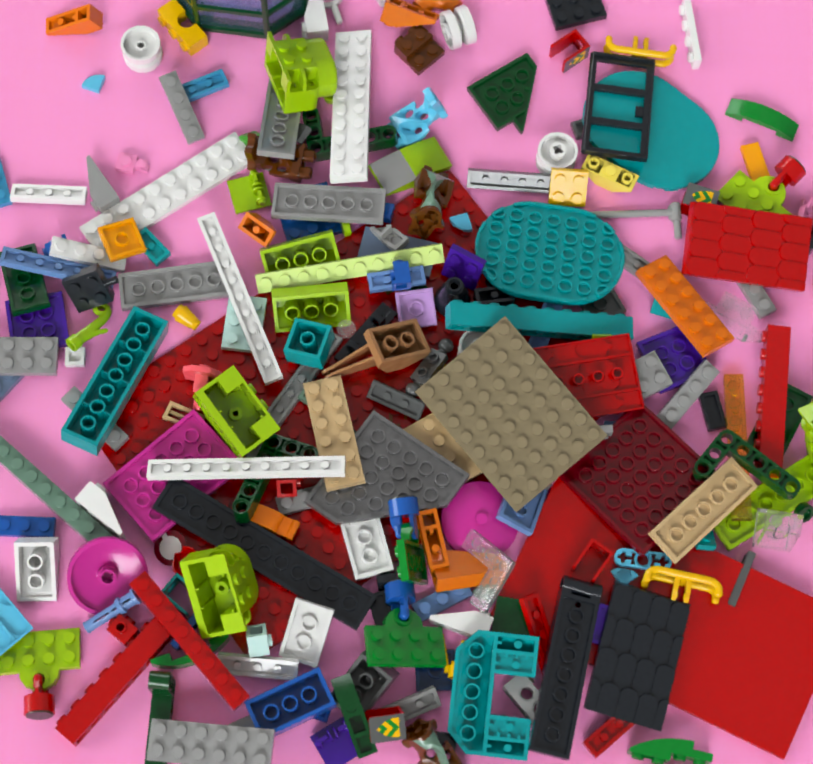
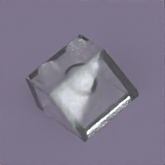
M758 508L752 547L790 553L801 535L804 515Z

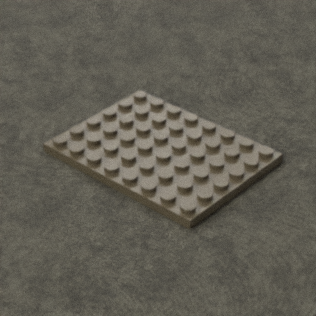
M506 316L415 391L516 513L607 437V434Z

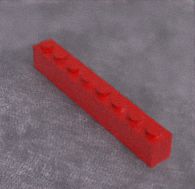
M768 324L765 331L762 330L761 342H764L760 350L762 366L759 367L758 377L761 378V384L758 385L757 389L760 402H757L756 414H759V420H756L755 432H758V436L754 441V448L783 468L791 327ZM759 461L753 462L755 467H763ZM775 473L769 474L772 478H779Z
M146 571L129 583L131 589L231 709L235 711L250 698L249 694Z
M156 617L150 623L147 621L141 627V633L136 638L132 637L128 641L124 652H119L112 661L114 663L109 668L106 667L101 671L98 681L95 684L91 683L84 691L86 694L81 700L77 699L70 707L72 710L67 715H62L56 722L57 726L55 729L75 747L151 663L150 659L156 658L172 640L171 635Z

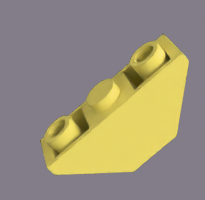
M588 155L581 169L589 171L588 177L595 185L610 192H632L639 178V175L593 155Z

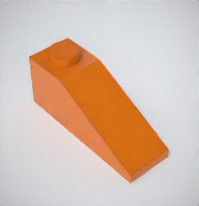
M386 0L380 21L389 27L429 25L436 23L439 14L403 0Z
M91 4L46 18V35L89 34L103 29V13Z
M437 508L419 511L420 515L416 516L417 525L429 569L434 570L450 566Z

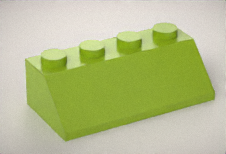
M332 229L270 245L267 248L263 247L259 250L265 272L340 260Z
M347 282L271 289L276 333L291 331L295 318L331 325L332 327L351 325Z

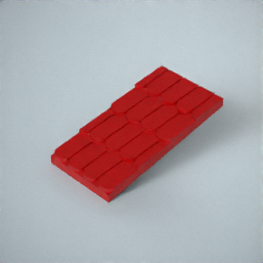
M690 202L681 273L687 276L803 292L806 285L813 219L727 205Z
M629 333L533 348L592 418L645 409Z

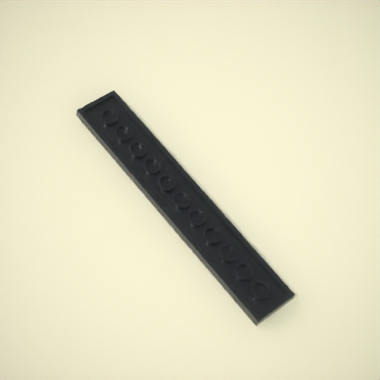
M169 480L152 506L154 511L215 547L221 544H233L240 547L249 556L253 570L304 600L335 609L333 618L357 631L377 598V595L252 521L247 523L237 522L232 509L183 480Z

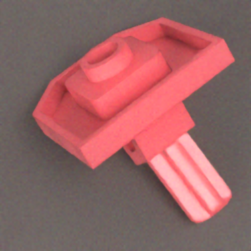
M204 364L199 366H183L182 371L186 380L194 381L193 392L198 391L222 374L221 371ZM194 400L193 409L202 411Z

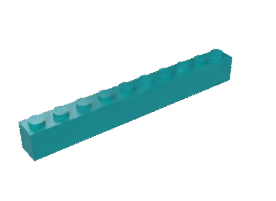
M452 300L445 307V329L485 333L506 316L522 336L587 340L592 339V334H611L613 336L629 333L630 339H634L633 317H628L625 314L608 315L607 312L593 314L590 311L572 312L571 309L558 311L551 307L536 309L535 306L523 308L515 304L500 306L499 303L482 304L479 301L465 303L462 300Z

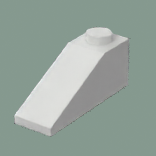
M484 610L479 612L465 611L430 615L429 623L469 638L478 630L489 631L494 617Z

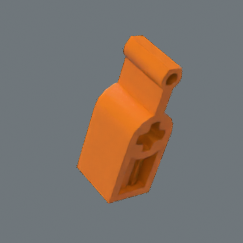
M260 503L250 520L274 535L277 534L290 541L293 540L300 526L299 521L288 518L282 513Z

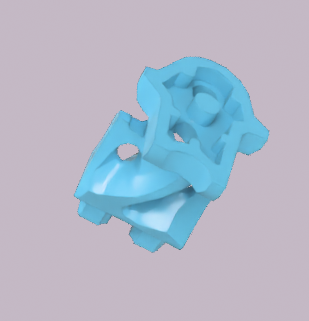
M430 87L422 91L424 103L419 108H416L417 104L413 101L389 117L391 122L387 125L393 126L400 135L395 146L398 150L421 141L430 131L429 126L440 117L441 119L448 117L446 109ZM413 111L412 116L406 118L407 112ZM429 115L427 119L422 120L425 116ZM418 128H422V132L415 133Z

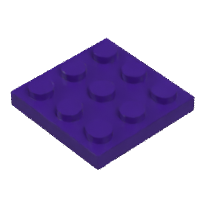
M62 291L48 293L51 307L14 317L9 300L5 301L10 337H58L59 348L68 347L65 340L69 337Z
M678 326L636 343L641 357L655 350L673 382L672 386L659 391L660 395L682 386L701 362L706 359V357L703 358Z

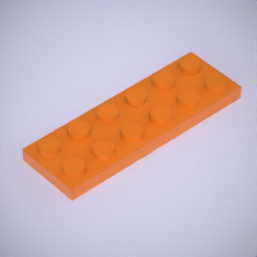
M667 255L636 270L635 275L703 358L733 342L735 337Z

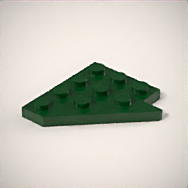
M528 53L467 87L468 93L496 131L513 123L519 133L523 134L537 65Z

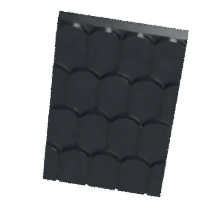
M614 580L584 708L661 731L684 639L683 635L690 612V604L677 599L671 600V597Z

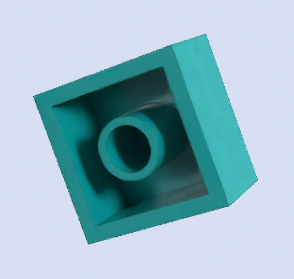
M295 318L283 349L286 361L323 370L335 338L332 326Z

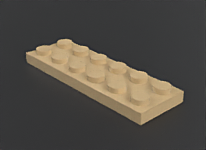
M341 375L303 383L319 456L346 457L345 477H324L327 492L365 484Z
M730 457L656 525L648 535L675 564L749 496L758 485L733 457Z

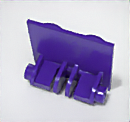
M344 717L310 736L325 764H345L357 757Z

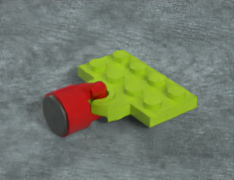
M786 155L774 167L778 174L776 177L763 176L753 181L739 170L719 190L718 202L727 206L792 215L782 206L786 198L785 188L788 185L795 186L806 175V170L796 158L790 155Z
M80 628L29 632L0 656V676L19 674L24 686L33 691V693L24 696V716L26 718L44 720L55 715V695L49 693V689L54 685L56 686L60 679L61 670L81 669Z

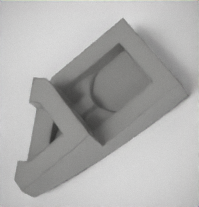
M391 224L380 228L370 227V231L391 251L402 250L409 243V238L397 229L392 228Z

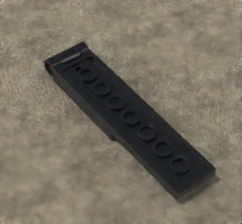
M565 575L561 579L542 669L543 677L528 751L566 761L570 758L603 590L602 585Z

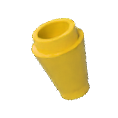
M182 304L172 314L175 321L194 331L201 323L192 311Z

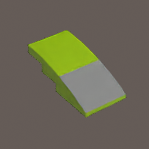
M431 137L388 154L369 164L368 168L379 186L386 189V196L414 188V180L425 165L432 167L434 173H441L450 170L452 164L436 138Z

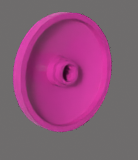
M476 481L464 484L448 507L442 508L440 517L442 534L453 550L502 554L515 540L518 530L496 519L503 496L492 483Z
M112 536L99 537L86 542L74 553L67 569V585L74 601L85 611L96 615L112 605L117 597L121 598L129 593L131 589L129 583L144 571L148 574V568L140 550L129 541Z

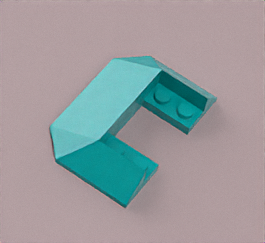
M478 630L456 648L447 731L465 754L527 761L531 719L490 714L495 673L536 677L538 636Z

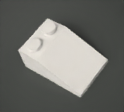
M323 0L308 1L304 22H301L302 38H322L328 41L329 27Z
M89 481L75 497L76 503L113 536L126 540L108 499L109 494L106 492V489L98 482L94 484Z
M19 537L14 542L17 601H57L60 562L59 537Z

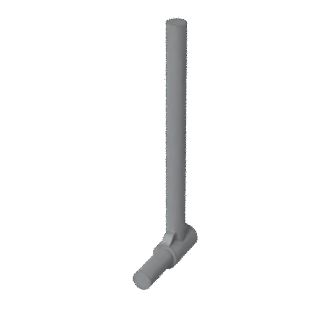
M679 202L671 203L667 209L589 211L596 214L599 219L668 216V219L673 223L674 238H682V218Z

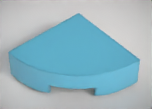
M105 75L88 77L82 83V89L99 94L106 79Z
M468 213L449 218L452 226L463 230V232L473 231Z
M616 568L611 571L616 581L629 584L639 576L636 572L627 568Z

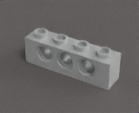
M515 676L503 686L502 690L526 719H531V725L533 726L534 708L537 706L540 689L538 690L533 684L535 682L533 678ZM529 690L532 697L530 699L523 698L521 691Z

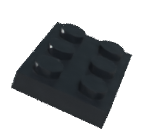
M545 0L555 31L603 20L607 17L602 0Z

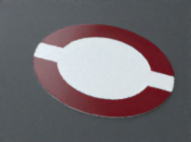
M168 530L154 543L156 558L162 564L172 566L174 554L180 552L183 546H187L186 540L178 531Z

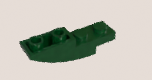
M350 673L331 679L330 681L358 759L378 752L376 745L370 742L369 725Z

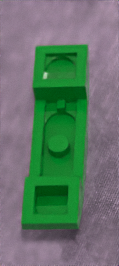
M731 98L725 112L726 116L742 121L744 118L776 131V136L791 142L799 127L796 122L784 114L747 100Z
M229 635L208 639L211 646L209 648L216 655L230 641ZM170 653L150 659L152 666L160 669H181L195 665L187 655L172 660Z

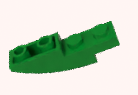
M685 739L650 740L634 745L627 750V754L632 755L631 758L642 761L644 758L651 759L654 764L668 763L671 756H673V760L685 762L687 759L693 761V764H710L713 758L711 753L694 750V741Z

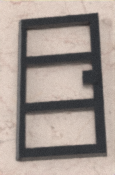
M591 52L581 145L582 154L647 162L655 59ZM597 62L646 69L645 90L595 83ZM594 91L644 98V106H636L635 117L642 118V123L593 117ZM591 125L641 131L640 153L589 147Z

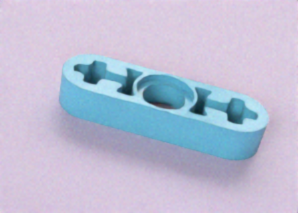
M620 548L616 551L613 558L615 564L623 568L647 570L649 567H652L650 566L652 556H655V561H660L661 557H663L664 561L668 562L664 567L670 568L672 565V561L665 553L649 551L645 555L648 558V564L646 565L638 563L637 557L639 554L634 549ZM621 553H625V557L631 558L632 554H635L633 558L634 564H631L632 560L626 559L625 562L622 563L621 559L618 558V556H620ZM654 562L653 566H661V564Z

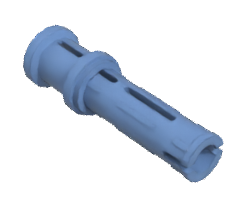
M130 589L126 595L121 598L117 597L112 605L83 622V626L88 633H91L118 614H126L128 609L136 604L140 605L142 601Z

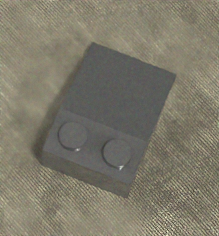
M366 650L359 655L347 671L351 675L363 711L371 710L400 674L393 667H367ZM333 690L331 694L337 707L340 709L337 697Z

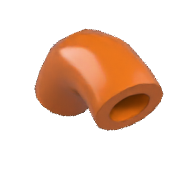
M414 0L412 4L429 11L440 9L443 11L451 10L454 13V8L461 6L463 3L461 0Z

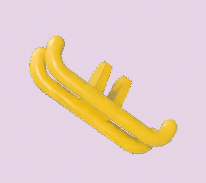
M608 35L605 39L606 44L603 47L604 53L615 54L611 52L613 51L631 54L632 57L665 59H655V67L669 66L673 62L677 50L675 44H672L667 52L648 50L649 38L643 40V49L638 48V36L633 37L632 47L615 45L612 36Z
M663 566L649 567L641 581L643 589L648 588L649 582L652 580L673 584L671 600H676L678 588L683 586L684 603L689 602L691 588L709 592L712 596L711 601L713 604H718L720 597L723 595V587L715 578Z

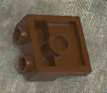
M422 25L412 26L405 37H398L394 43V53L418 76L445 55V51L433 40V35Z

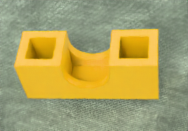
M171 0L157 9L158 22L162 27L166 26L170 36L178 40L179 46L184 52L187 51L192 56L208 45L207 35L197 23L187 28L180 26L181 23L187 20L184 8L177 0Z

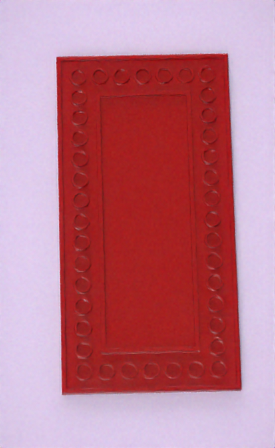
M557 478L542 506L534 532L530 537H527L499 596L520 599L529 594L539 592L549 628L551 629L557 595L563 575L591 582L607 559V557L590 547L574 572L571 571L572 566L592 538L613 551L614 554L620 548H633L560 478ZM657 544L650 550L664 553ZM694 546L677 563L674 564L672 562L670 568L717 579L723 587V595L720 597L718 604H713L711 601L712 596L709 592L691 588L688 602L690 604V612L668 704L784 760L813 694V597L750 568L736 606L733 607L728 604V600L744 564L717 551L696 550ZM621 553V555L618 556V558L621 559L622 563H624L626 559L632 560L631 564H634L633 558L635 554H632V557L630 558L625 557V553ZM614 554L594 582L603 586L600 603L605 605L609 604L613 583L616 580L611 571L616 568H623L615 564ZM639 555L637 557L640 565L648 564L646 556L641 557ZM652 556L650 566H653L655 562L660 563L664 567L668 562H665L663 557H661L660 561H655V556ZM627 568L639 575L629 585L642 588L641 581L646 570ZM652 580L645 590L671 597L673 584ZM679 586L676 599L683 601L684 587ZM496 603L491 611L492 617H494ZM596 644L591 645L588 664L591 666L594 665L598 649Z

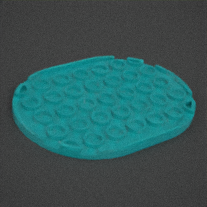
M640 71L618 72L603 78L598 84L645 90L646 73ZM654 75L647 162L605 158L613 164L639 175L637 182L652 189L653 187L664 189V191H678V189L687 188L689 183L698 184L711 172L719 154L718 132L711 118L701 107L671 84ZM594 91L592 116L642 123V118L635 117L636 106H644V98ZM585 100V103H584L583 115H582L583 125H584V114H585V104H586V100ZM591 125L589 141L596 148L640 153L641 131Z
M523 201L501 207L492 212L483 221L475 241V255L487 261L482 272L485 278L502 292L526 300L570 306L592 303L603 298L614 289L621 278L625 264L623 244L612 226L599 219L594 213L568 206Z

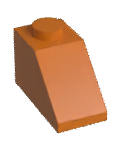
M246 212L238 226L241 231L265 248L269 246L276 233V230L269 221L259 214Z

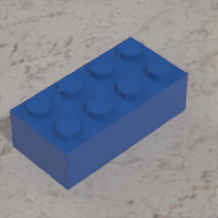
M319 667L244 702L255 728L274 729L275 736L337 707Z

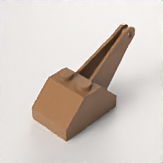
M416 318L369 328L363 334L367 344L324 369L322 375L325 376L324 379L338 375L344 376L373 366H377L386 373L404 369L427 357L431 350ZM371 354L373 355L372 357H369V358H367V359H364V360H362V361H359V360H361V359H363V358H365V357H367V356H369V355H371Z

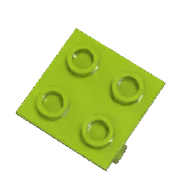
M255 169L250 171L249 176L227 181L236 214L272 206L263 172L259 173Z

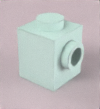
M266 623L247 626L246 638L249 657L270 655L269 646H273L272 635L267 634Z

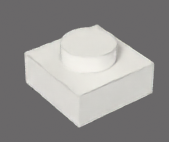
M65 347V367H85V347H80L77 351H72L69 347Z

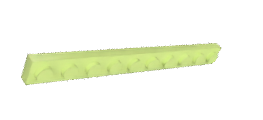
M442 243L259 273L255 274L258 294L271 292V289L314 285L367 276V273L392 270V262L395 260L408 261L409 267L445 263Z

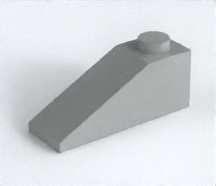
M88 155L86 160L90 196L92 199L90 204L96 212L103 213L121 201L93 159Z

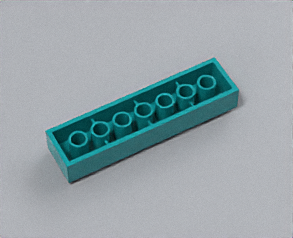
M136 306L132 308L62 427L61 440L95 456L99 454L166 337L169 321Z

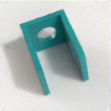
M176 573L161 591L186 619H189V613L168 596L179 583L186 587L184 578Z

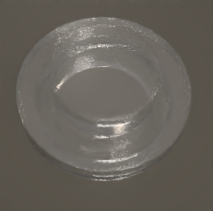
M344 319L339 322L337 332L342 338H351L356 332V325L353 321Z

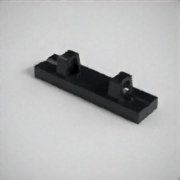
M382 302L334 356V360L338 362L366 345L367 342L363 334L369 328L378 327L373 323L374 320L378 322L379 326L391 324L397 317V312Z

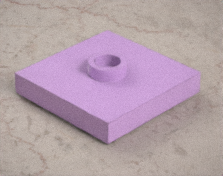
M432 287L395 292L399 322L416 318L420 328L438 326Z

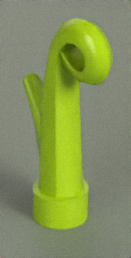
M108 304L93 308V312L99 317L65 340L67 346L72 351H77L83 346V343L93 337L108 332L107 328L100 329L111 316L112 310Z

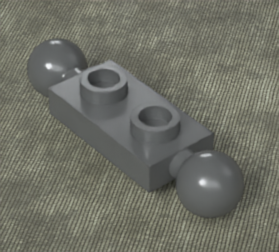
M442 339L438 344L439 350L431 348L430 354L422 360L410 376L413 382L406 386V394L417 397L418 395L415 391L443 368L449 359L446 354L450 353L454 347L450 339Z

